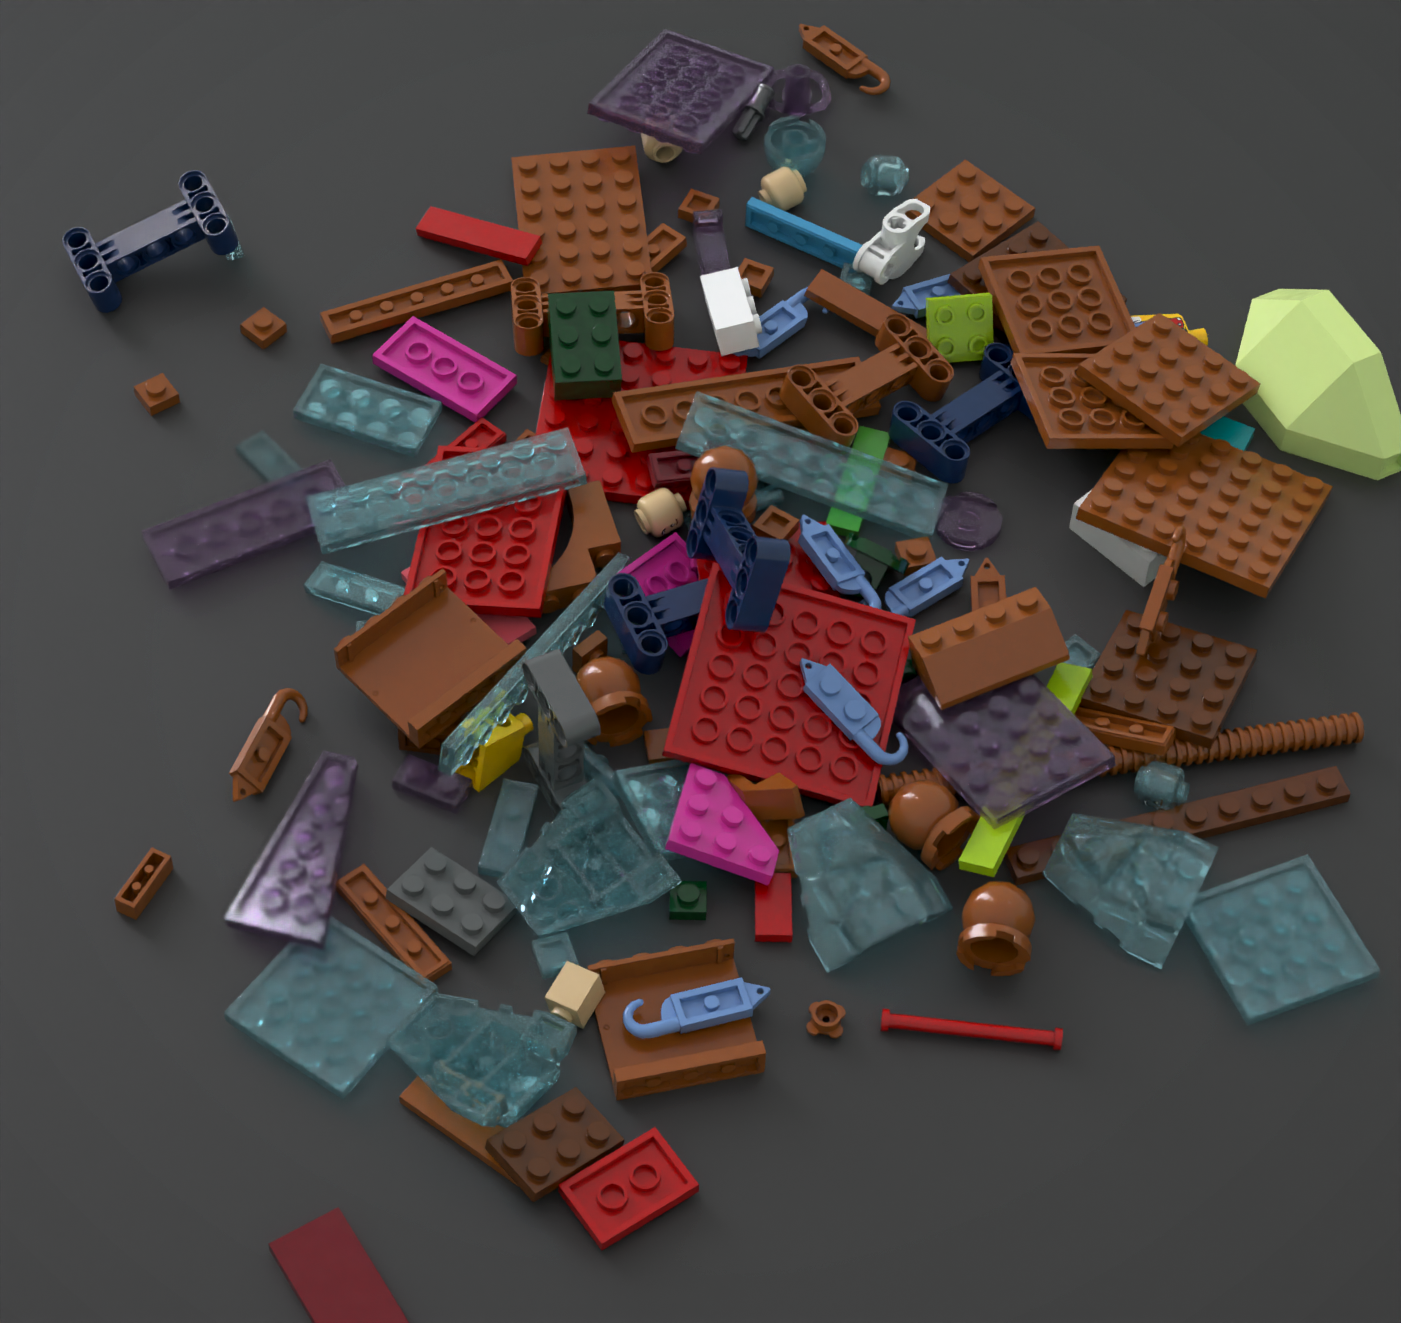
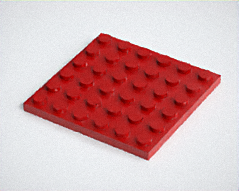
M619 340L622 374L621 391L746 373L748 355L736 356L728 354L721 356L720 352L680 347L655 351L648 348L645 343ZM550 353L533 450L571 452L572 466L567 487L600 480L607 501L637 504L641 497L657 490L653 489L646 462L648 454L736 445L737 437L632 453L612 404V398L554 401ZM691 485L667 488L673 494L678 492L683 498L687 510H691L689 506L692 491Z
M713 562L662 756L693 763L726 774H740L746 779L758 783L777 773H781L798 785L801 795L855 810L863 806L872 807L882 765L872 760L853 739L850 740L802 690L805 683L800 661L804 658L825 666L831 663L879 714L881 727L873 740L885 752L909 652L908 636L913 634L916 619L783 582L769 626L764 633L729 630L726 626L725 612L732 587L719 564Z

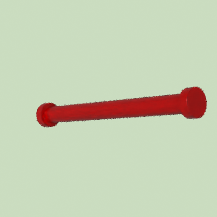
M882 1009L880 1031L888 1032V1028L1048 1045L1053 1046V1050L1061 1051L1063 1028L1055 1027L1054 1031L921 1017L890 1013V1009Z

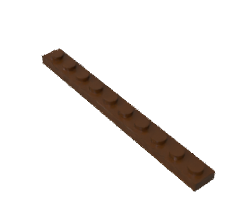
M1332 766L1008 848L1004 860L1017 886L1349 801L1351 793L1337 766Z

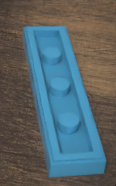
M751 197L746 203L745 226L851 273H857L853 269V261L857 252L862 247L861 244L754 197Z

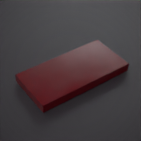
M339 1207L268 1243L271 1254L312 1323H409Z

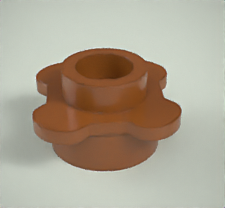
M828 1000L812 1003L809 1006L811 1020L806 1025L807 1032L813 1036L818 1034L829 1035L834 1039L842 1036L843 1027L841 1026V1020L846 1015L844 1007ZM823 1018H827V1019H829L830 1021H829V1022H824L822 1019H823Z

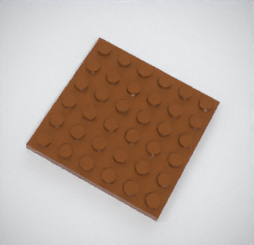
M1198 433L1179 447L1173 444L1172 449H1122L1078 508L1076 519L1168 557L1173 543L1172 536L1174 530L1178 525H1182L1186 529V543L1180 563L1266 598L1328 500L1333 486L1323 483L1316 477H1309L1296 472L1287 465L1277 464L1262 458L1255 452L1235 448L1225 440L1213 439Z

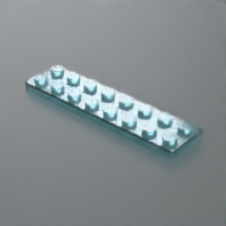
M698 391L695 394L675 447L677 450L696 457H700L701 454L709 449L723 445L740 449L754 462L758 480L915 538L929 537V540L933 535L949 485Z
M567 427L305 497L323 555L587 484V478Z

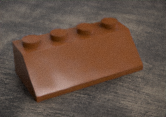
M1037 587L908 636L912 666L941 710L1070 660L1068 649L1052 608Z

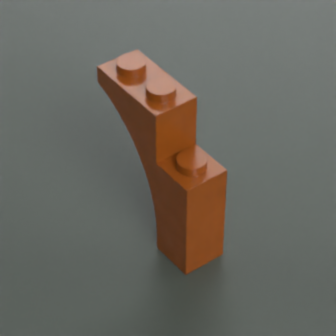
M600 480L567 487V509L573 530L563 555L551 568L542 613H552L557 609L572 606H585L591 602L598 601V577L594 568H606L613 564L621 563V540Z

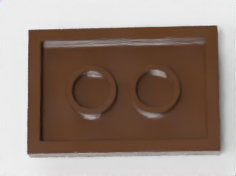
M574 1087L488 1138L485 1149L530 1200L535 1202L558 1188L560 1183L622 1147L625 1139L581 1091Z

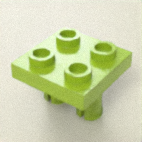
M990 293L926 298L927 339L949 363L982 360L985 347L988 344L994 343L993 305Z

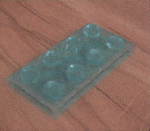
M321 364L294 407L293 414L294 419L416 457L442 412V402Z

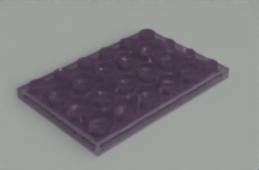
M664 29L589 102L587 114L596 116L603 122H612L626 127L631 132H640L654 137L659 142L671 143L682 147L687 152L702 154L746 107V104L749 103L757 90V86L759 84H767L773 78L774 67Z
M1034 674L943 710L940 709L919 676L900 686L893 716L894 724L993 829L1017 817L1024 816L1116 766L1115 755Z

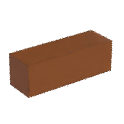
M151 847L114 898L116 910L137 920L173 870L172 857Z

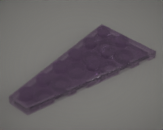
M323 750L225 915L224 919L228 927L324 950L358 770L355 757Z

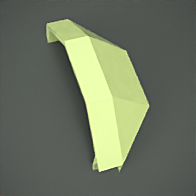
M1277 289L1252 299L1235 366L1261 383L1257 394L1246 400L1243 405L1281 451L1374 480H1380L1401 471V414L1381 351L1329 290Z

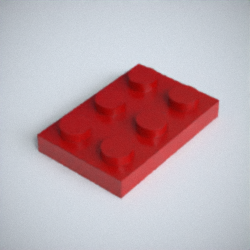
M654 1127L558 1185V1192L602 1251L698 1193L699 1183L657 1128Z

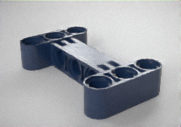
M191 170L180 177L178 185L185 200L97 243L94 242L90 232L84 227L71 228L64 234L62 239L63 246L98 311L108 313L120 306L122 295L116 282L203 239H206L211 250L217 255H227L236 249L239 242L238 237L225 210L202 171Z
M1002 343L988 344L984 350L979 372L982 382L931 415L912 401L896 403L893 408L888 432L891 440L940 480L950 484L961 482L965 477L970 455L968 442L1017 410L1035 422L1010 364L1013 350Z
M711 467L706 474L688 532L686 552L688 557L692 559L717 561L731 585L732 591L725 612L727 628L729 630L764 633L769 626L789 565L790 544L785 539L756 536L742 512L749 485L748 475L745 471Z
M617 573L610 578L604 599V608L633 667L638 672L646 675L657 673L663 665L668 646L667 638L695 630L708 578L649 596H645L639 582L630 574Z

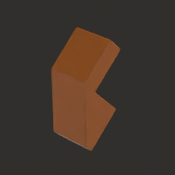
M777 773L757 784H753L740 774H730L727 776L730 784L757 820L800 819L805 816L798 785L781 773Z

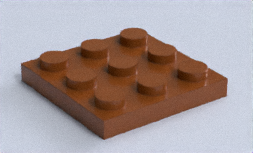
M966 159L913 198L930 206L929 220L922 229L968 262L997 246L1031 220L1035 214V207ZM909 210L905 215L914 220L922 215V213L916 210Z

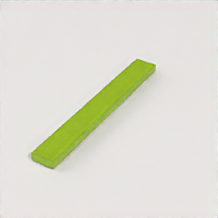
M1067 663L1057 664L958 860L959 869L995 877L1082 700L1081 697L1093 677L1092 669Z

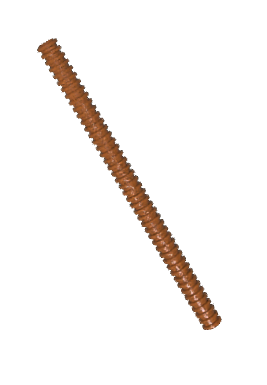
M1351 712L1349 716L1346 713H1342L1339 717L1337 715H1330L1328 719L1325 716H1320L1318 720L1311 717L1307 722L1304 719H1299L1297 723L1289 720L1284 724L1281 721L1277 722L1275 726L1272 723H1267L1265 727L1258 724L1254 729L1251 726L1244 727V730L1240 727H1235L1233 731L1228 728L1224 729L1222 733L1219 732L1211 749L1175 738L1165 757L1114 747L1112 745H1106L1105 748L1098 745L1094 750L1090 747H1085L1084 751L1076 748L1073 750V753L1069 750H1063L1062 754H1059L1056 751L1041 782L1048 785L1052 783V780H1055L1056 783H1061L1063 779L1071 782L1074 780V777L1078 780H1083L1085 776L1093 779L1097 774L1099 777H1105L1106 773H1109L1110 776H1115L1117 772L1124 775L1127 774L1128 770L1132 773H1137L1139 769L1146 772L1149 770V767L1153 770H1158L1160 766L1164 769H1169L1171 765L1180 767L1182 763L1185 766H1190L1192 762L1199 765L1203 763V760L1206 763H1212L1214 759L1221 762L1224 760V757L1227 760H1233L1235 756L1243 759L1246 755L1251 758L1255 757L1256 753L1260 756H1265L1267 752L1274 755L1278 750L1280 753H1286L1288 749L1296 752L1299 748L1304 751L1308 750L1310 746L1313 749H1318L1320 745L1327 748L1331 743L1333 746H1339L1341 742L1349 745L1352 741L1357 744L1362 742L1364 737V724L1357 712ZM1000 758L997 763L993 760H988L986 764L982 761H977L974 766L970 762L966 763L965 767L955 764L954 768H951L947 765L943 767V770H940L939 767H934L932 771L924 768L921 770V773H918L917 770H912L910 774H907L906 771H901L898 776L893 772L889 774V777L880 774L877 785L878 800L884 806H888L889 802H891L903 785L915 780L935 781L947 787L953 795L957 793L959 796H964L965 792L973 795L976 793V790H979L980 793H986L987 789H990L993 792L1008 761Z

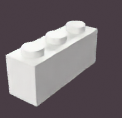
M738 267L700 276L705 302L721 356L759 347L757 334L763 332L753 296H751L748 279H741Z
M1090 490L1074 503L1069 528L1136 582L1145 587L1156 578L1160 564L1164 565L1167 557L1077 520L1078 508L1091 492Z

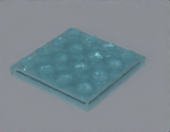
M1308 854L1179 900L1178 909L1247 1026L1370 981L1379 975L1380 969Z
M320 909L224 1012L225 1021L343 1100L438 994V986Z

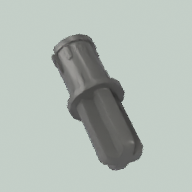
M759 84L749 103L743 105V113L732 130V134L738 140H748L757 123L763 121L765 117L764 112L775 96V91L770 86Z

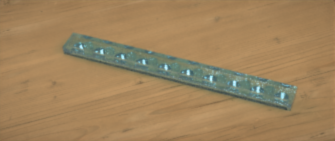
M618 552L441 745L439 771L452 776L461 765H467L474 750L480 744L485 745L493 729L498 724L503 725L510 711L516 704L521 705L524 702L530 688L523 674L522 662L556 649L563 655L569 646H575L586 627L591 628L598 614L605 609L604 599L610 578L628 566L631 557Z

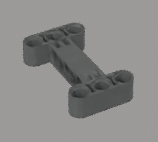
M556 649L522 662L525 680L538 702L539 741L523 747V752L530 772L560 826L566 831L597 819L600 816L596 799L584 779V741L600 735L601 728L592 705L562 653Z

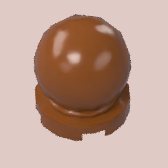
M725 445L705 451L694 463L690 477L692 486L689 499L691 518L693 519L706 474L711 467L741 470L747 473L749 485L742 512L749 524H751L755 519L757 507L755 491L758 476L754 462L742 450Z
M611 656L592 659L582 666L575 678L592 705L601 728V734L588 739V741L595 746L597 741L609 742L610 747L628 744L643 735L642 727L647 721L652 722L653 718L648 700L641 694L640 679L635 670L624 660Z
M915 780L903 785L891 800L888 810L890 828L897 839L913 850H922L921 861L931 870L936 867L939 871L950 866L962 855L963 850L960 846L969 834L972 835L980 819V816L970 807L964 806L959 808L958 800L947 787L931 780Z
M989 881L972 891L963 907L962 924L964 930L959 935L956 952L959 961L967 968L974 971V965L982 968L991 969V976H1011L1024 971L1025 963L1031 959L1032 945L1029 938L1036 920L1032 902L1024 890L1010 882Z

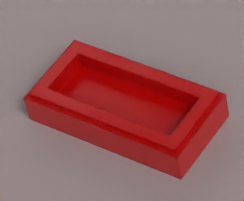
M773 873L769 885L754 881L755 942H792L791 873Z

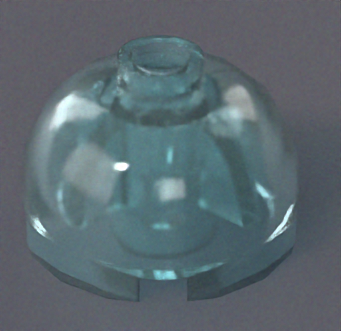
M800 116L781 117L768 126V132L764 136V154L768 164L774 170L781 167H789L791 170L796 169L802 177L814 172L822 162L825 153L826 135L823 128L811 119H809V123L799 121Z

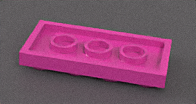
M414 316L372 355L374 365L473 422L484 417L517 384L516 374Z

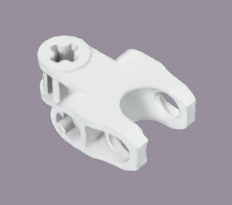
M909 199L890 211L883 219L881 231L869 242L863 244L857 252L853 261V269L859 273H866L880 285H883L889 279L902 276L924 251L925 237L919 236L918 233L929 220L930 206L918 199ZM909 210H916L922 213V215L913 220L908 218L905 213Z

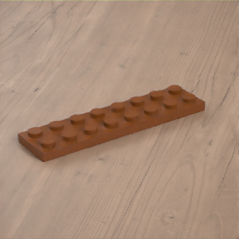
M858 356L803 365L810 367L823 382H826L861 363ZM792 366L613 392L611 400L632 453L803 427L779 396V391L787 372ZM877 401L853 416L861 418L878 415L881 405Z

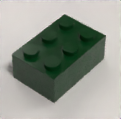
M614 291L548 294L547 314L554 401L612 398L613 392L621 391L622 385Z

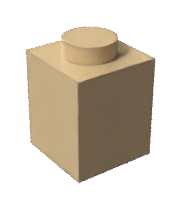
M566 961L547 992L545 1000L550 1010V1015L555 1021L565 1026L573 1024L583 1029L605 994V990L599 974Z

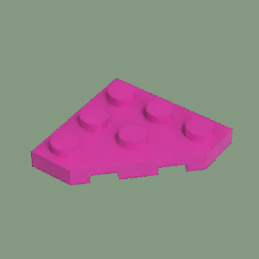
M676 532L618 572L634 576L645 596L698 581L696 559L688 557L686 542ZM695 630L667 638L668 645L679 657H682L690 650Z
M690 763L665 849L769 885L773 877L779 849L724 774Z

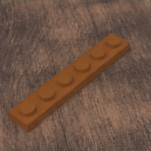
M502 259L320 312V320L333 344L407 322L412 316L416 318L424 317L511 291L513 279Z

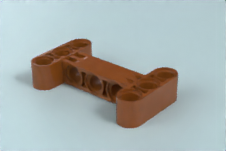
M649 272L640 278V291L614 292L618 334L644 333L646 346L655 351L667 350L674 345V309L668 276L660 272ZM521 277L511 282L514 349L523 356L540 354L544 349V337H549L548 294H541L539 281L531 277Z
M890 313L885 317L875 339V345L880 351L879 353L826 382H823L808 366L797 364L789 368L779 391L780 399L828 453L842 455L849 450L859 428L858 421L853 416L855 413L908 384L927 401L936 402L945 395L953 379L954 369L905 315Z

